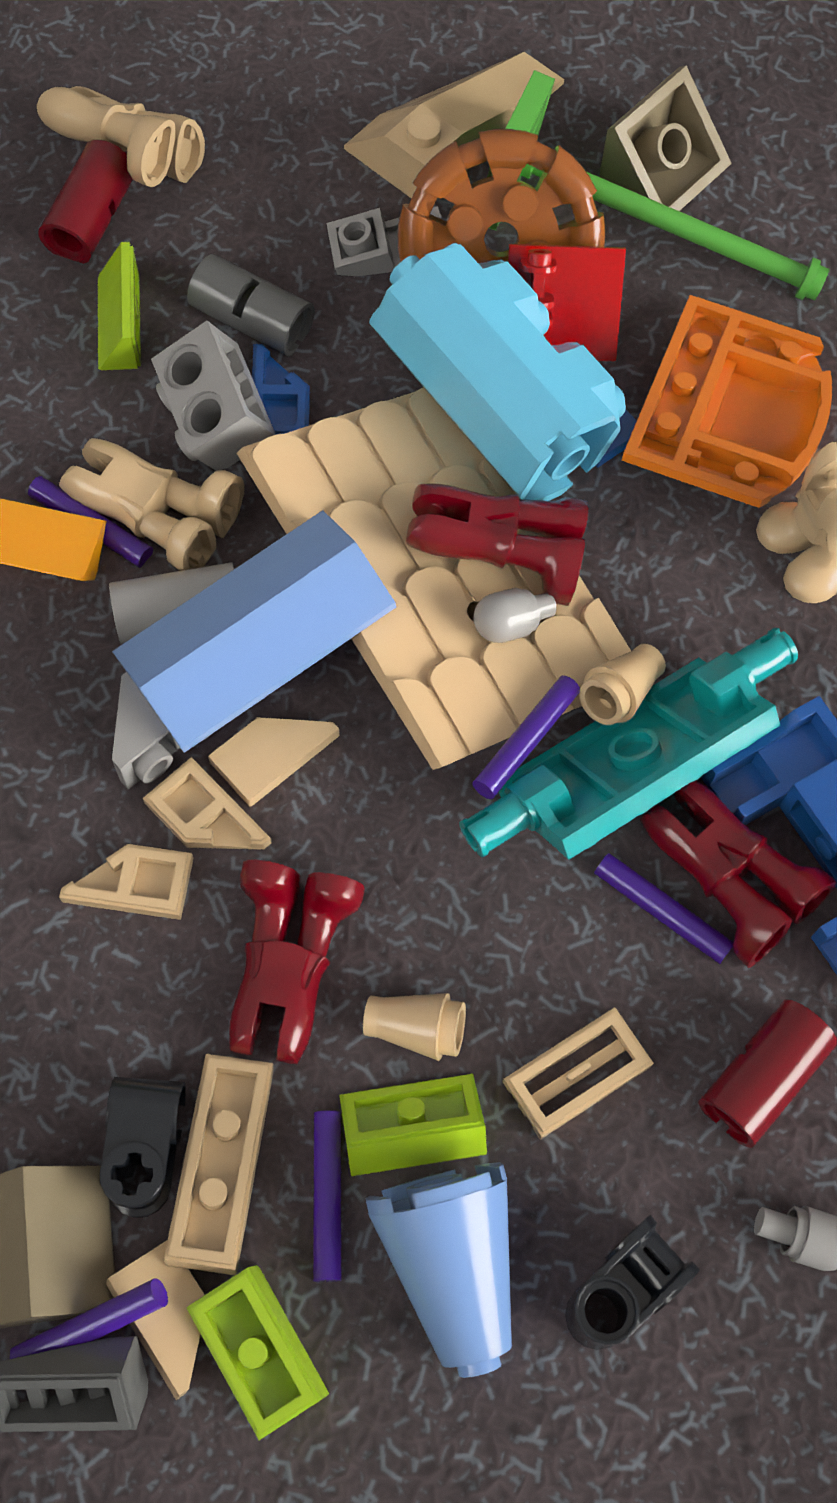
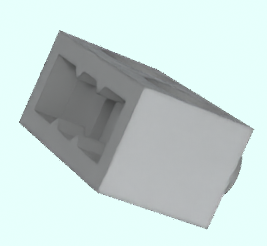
M205 321L151 358L160 381L156 385L157 393L161 401L174 416L178 426V430L175 431V439L180 449L190 460H199L216 471L222 470L240 461L236 453L242 447L276 435L238 343L209 321Z

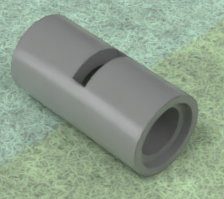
M233 563L110 582V598L120 643L127 642L233 571Z

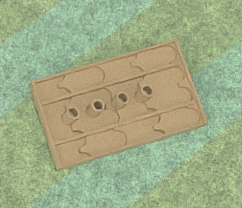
M424 387L416 392L391 400L376 402L366 408L338 417L326 418L313 425L285 434L267 437L260 442L242 447L236 453L286 534L323 510L357 543L396 602L395 609L351 639L432 770L446 766L510 738L560 676L565 675L572 678L581 688L584 677L590 669L631 652L600 599H593L580 576L569 606L556 604L555 615L540 620L537 629L531 632L530 635L505 643L490 642L484 639L475 627L474 612L477 604L489 594L511 588L526 589L534 596L542 594L541 576L535 571L520 566L505 564L503 569H500L483 561L431 555L414 549L407 544L406 537L409 523L413 518L417 517L412 509V500L415 488L419 484H445L490 496L516 494ZM517 531V534L544 537L528 531ZM579 694L563 714L582 706Z

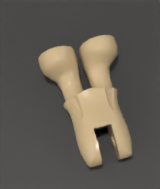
M81 86L72 88L54 87L45 91L38 100V115L51 130L78 141H108L123 151H127V170L134 181L146 186L155 187L161 183L166 175L172 179L187 183L202 164L205 151L203 133L196 121L179 114L145 111L142 103H120L94 90Z
M96 438L88 440L82 449V455L91 467L101 471L102 474L97 475L84 468L71 466L63 474L59 483L61 489L77 502L125 524L137 537H148L166 550L167 561L179 571L205 566L216 550L215 535L224 538L238 516L244 496V481L242 477L231 472L217 470L203 482L202 486H197L179 479L175 470L154 466L115 443ZM171 507L187 517L178 520L165 513Z
M837 442L827 444L811 459L806 469L801 489L796 494L798 502H780L770 507L760 517L756 529L758 540L770 551L785 554L805 550L788 564L783 577L786 590L793 598L802 602L819 603L827 601L837 594Z

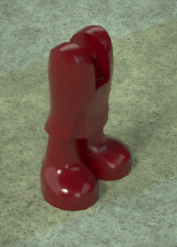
M436 483L419 484L415 488L412 509L417 517L413 518L408 526L406 542L409 546L440 557L487 562L500 569H503L505 564L530 569L541 576L543 593L553 596L557 605L569 606L576 589L585 549V539L582 537L588 520L589 508L586 500L570 497L561 498L556 501L519 500L517 494L490 496L455 486ZM517 531H528L544 537L517 534Z
M693 781L673 793L677 802L704 829L697 837L667 809L657 804L650 808L641 817L640 821L654 843L698 881L706 897L714 896L726 908L737 926L733 951L747 968H751L778 945L789 930L792 921L795 924H799L809 917L831 894L837 883L822 869L799 866L766 844L767 837L746 827L710 789L697 781ZM750 870L773 893L779 907L757 892L742 877Z
M257 859L243 861L240 886L254 902L255 924L252 941L245 944V972L230 1020V1051L252 1055L257 1035L261 1031V1017L264 1004L286 1008L283 1023H281L279 1029L277 1061L298 1064L310 1040L320 981L331 963L326 958L331 939L340 921L358 911L365 891L363 884L337 874L324 872L309 874L304 890L299 938L297 944L284 941L291 914L298 900L302 882L301 875L290 867L271 861Z

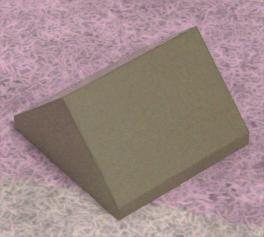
M687 65L677 68L607 129L599 177L678 211L685 207L732 164Z
M21 1166L0 1174V1328L73 1318L114 1298L106 1286L107 1279L115 1274L110 1199L105 1195L100 1184L101 1166Z

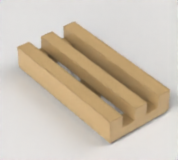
M614 1007L504 1078L503 1084L509 1093L513 1095L518 1103V1107L524 1116L528 1118L533 1126V1130L541 1140L652 1067L654 1063ZM610 1028L613 1030L618 1038L617 1040L534 1094H530L524 1085L525 1083ZM623 1052H628L633 1061L545 1117L539 1108L540 1106Z

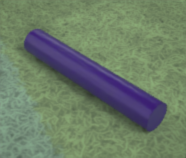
M38 476L30 484L28 495L49 509L106 520L103 545L137 567L141 568L153 554L151 546L100 513L77 502L44 477Z
M565 675L560 676L476 777L472 784L481 796L493 799L578 696L580 687L575 680Z
M610 853L604 857L595 870V875L718 964L723 961L733 947V941Z
M317 1111L314 1112L313 1282L342 1281L341 1112Z
M159 1279L149 1280L12 1347L10 1359L95 1341L165 1307L168 1304L167 1291Z

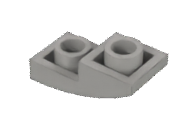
M438 206L433 207L430 214L442 219ZM380 208L326 223L337 275L365 276L392 272L400 263L397 238L399 218L384 221Z

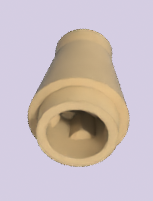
M640 644L631 652L590 669L586 673L579 691L580 702L585 712L593 720L604 725H613L630 720L656 679L664 673L666 664L663 655L652 645Z
M449 993L397 997L370 996L364 1012L363 1033L364 1036L380 1038L437 1061L441 1060L442 1055L457 1057L465 1028V1003L452 1001Z

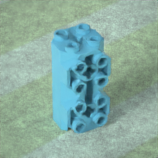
M453 243L444 249L428 253L421 259L414 255L409 256L393 269L390 275V282L393 285L387 289L379 308L372 314L369 321L370 325L521 500L549 501L561 496L573 485L567 477L568 474L579 465L587 473L600 462L621 430L619 418L626 409L624 394L615 385L613 377L584 345H580L577 342L551 345L545 339L543 334L547 332L550 325L548 310L542 302L538 301L537 293L508 261L493 260L486 263H477L461 244Z

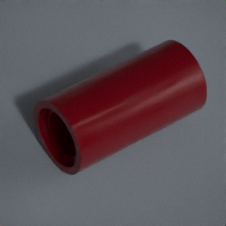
M91 140L86 144L38 230L41 242L51 253L82 264L90 260L111 221V216L115 214L133 181L127 170V153L115 144L104 140Z
M783 1000L745 1045L746 1053L738 1054L699 1100L700 1108L716 1124L720 1119L729 1126L726 1133L736 1142L745 1147L753 1148L837 1046L836 1035L817 1014L804 1005L793 1000Z

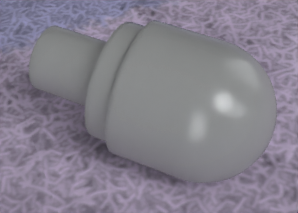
M511 588L485 596L477 604L474 612V624L478 633L484 639L493 643H505L527 637L537 629L540 620L553 617L556 613V602L554 597L548 593L534 596L526 589Z
M793 1206L787 1215L764 1207L759 1209L754 1223L755 1235L780 1242L781 1254L788 1256L792 1262L821 1271L837 1270L836 1215L808 1206H803L802 1208Z

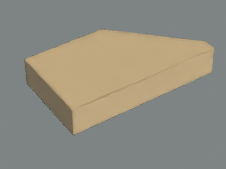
M257 717L208 757L210 764L245 803L251 807L340 736L339 728L333 722Z
M192 757L143 797L147 807L187 848L265 849L271 844V838Z
M127 844L107 857L106 863L76 883L71 881L62 887L59 898L63 903L181 920L194 858L192 853Z
M167 1241L110 1276L107 1279L106 1286L112 1296L116 1297L154 1278L159 1279L163 1283L168 1295V1304L130 1323L177 1400L189 1390L200 1339V1332L186 1307L203 1297L204 1293L189 1269L166 1266L164 1255Z

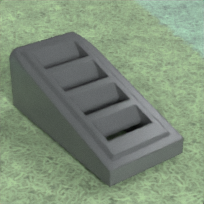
M119 1336L0 1361V1432L136 1430L148 1396V1376L138 1337ZM26 1389L29 1401L20 1403L16 1390ZM48 1389H55L57 1395L50 1396Z

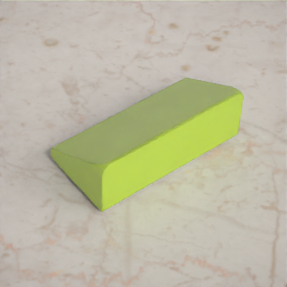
M121 242L98 276L99 370L138 369V366H141L140 279L134 248L130 246V242Z
M473 1074L339 1095L351 1176L487 1155L485 1123Z
M259 1266L247 1267L186 1307L258 1440H261L329 1395L327 1388Z

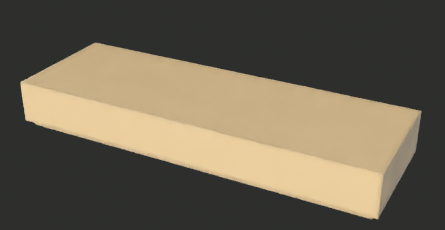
M206 1054L164 1255L166 1266L237 1275L274 1070L273 1063Z

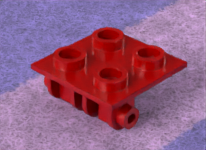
M509 244V264L537 293L538 301L542 302L548 310L550 325L547 332L543 334L545 339L551 345L577 342L580 345H584L597 361L616 362L626 248Z

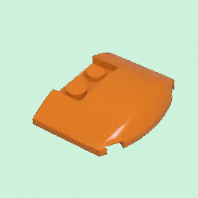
M689 295L621 461L758 508L769 503L771 498L785 491L805 470L814 456L827 426L832 402L831 370L822 371L815 357L821 355L824 349L820 337Z

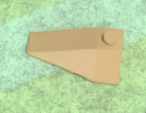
M522 52L380 114L344 145V149L412 198L416 189L412 182L428 161L443 148L455 141L460 146L480 138L479 132L506 128L534 70L555 78L551 94L564 84V79L527 53Z

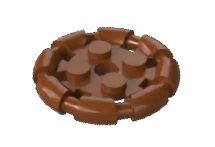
M492 129L479 132L480 138L460 146L455 141L432 157L412 182L416 189L410 203L402 205L397 233L400 262L413 255L421 259L426 254L444 249L453 243L461 244L477 263H486L493 260L508 261L509 249L497 252L490 249L484 241L488 228L498 222H507L515 227L517 230L515 244L604 247L605 245L604 213L597 212L592 196L597 190L582 165L560 145L554 150L538 142L537 134L514 129ZM488 161L493 176L480 179L471 184L466 169ZM526 164L543 171L536 188L518 180ZM437 198H444L454 203L446 221L430 214ZM563 204H570L575 219L558 225L552 208Z

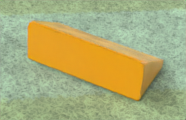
M0 498V564L80 581L95 580L99 567L106 520Z

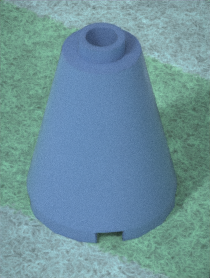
M500 1162L475 1165L477 1175L463 1179L462 1174H456L455 1170H450L381 1190L383 1197L370 1195L365 1198L368 1215L441 1365L449 1368L457 1367L459 1377L462 1378L479 1376L501 1367L499 1356L512 1348L507 1177L504 1165Z

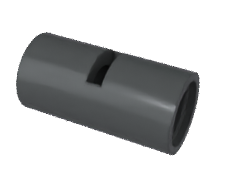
M210 254L200 262L188 288L187 300L191 307L288 357L292 356L299 346L295 343L296 340L302 342L310 332L313 324L315 308L312 303L216 254Z

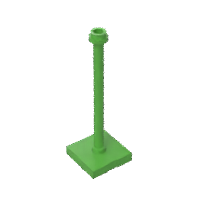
M536 70L533 71L505 129L527 131L539 136L555 78ZM526 164L518 180L521 177L530 179L532 174L541 177L543 171ZM490 168L487 177L493 176ZM587 172L597 190L592 195L594 201L796 286L798 289L794 297L803 300L806 297L815 301L829 273V268L820 265L821 260L812 257L808 266ZM500 222L493 224L489 228L496 230Z

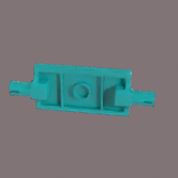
M774 627L768 630L767 634L733 655L724 652L708 663L699 657L654 684L630 720L613 725H604L594 721L519 767L499 791L500 799L471 817L459 821L460 829L467 843L483 858L488 855L489 851L528 828L531 831L538 832L568 860L583 850L590 848L602 838L635 817L647 812L657 803L687 784L699 779L709 770L779 727L780 722L776 705L758 694L756 684L785 666L797 661L798 651L795 643L786 632L782 631L780 633V629Z

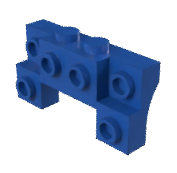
M818 696L790 712L779 721V727L703 774L701 779L708 789L744 825L779 806L822 869L837 883V719L822 698ZM837 917L820 926L811 936V939L837 975Z

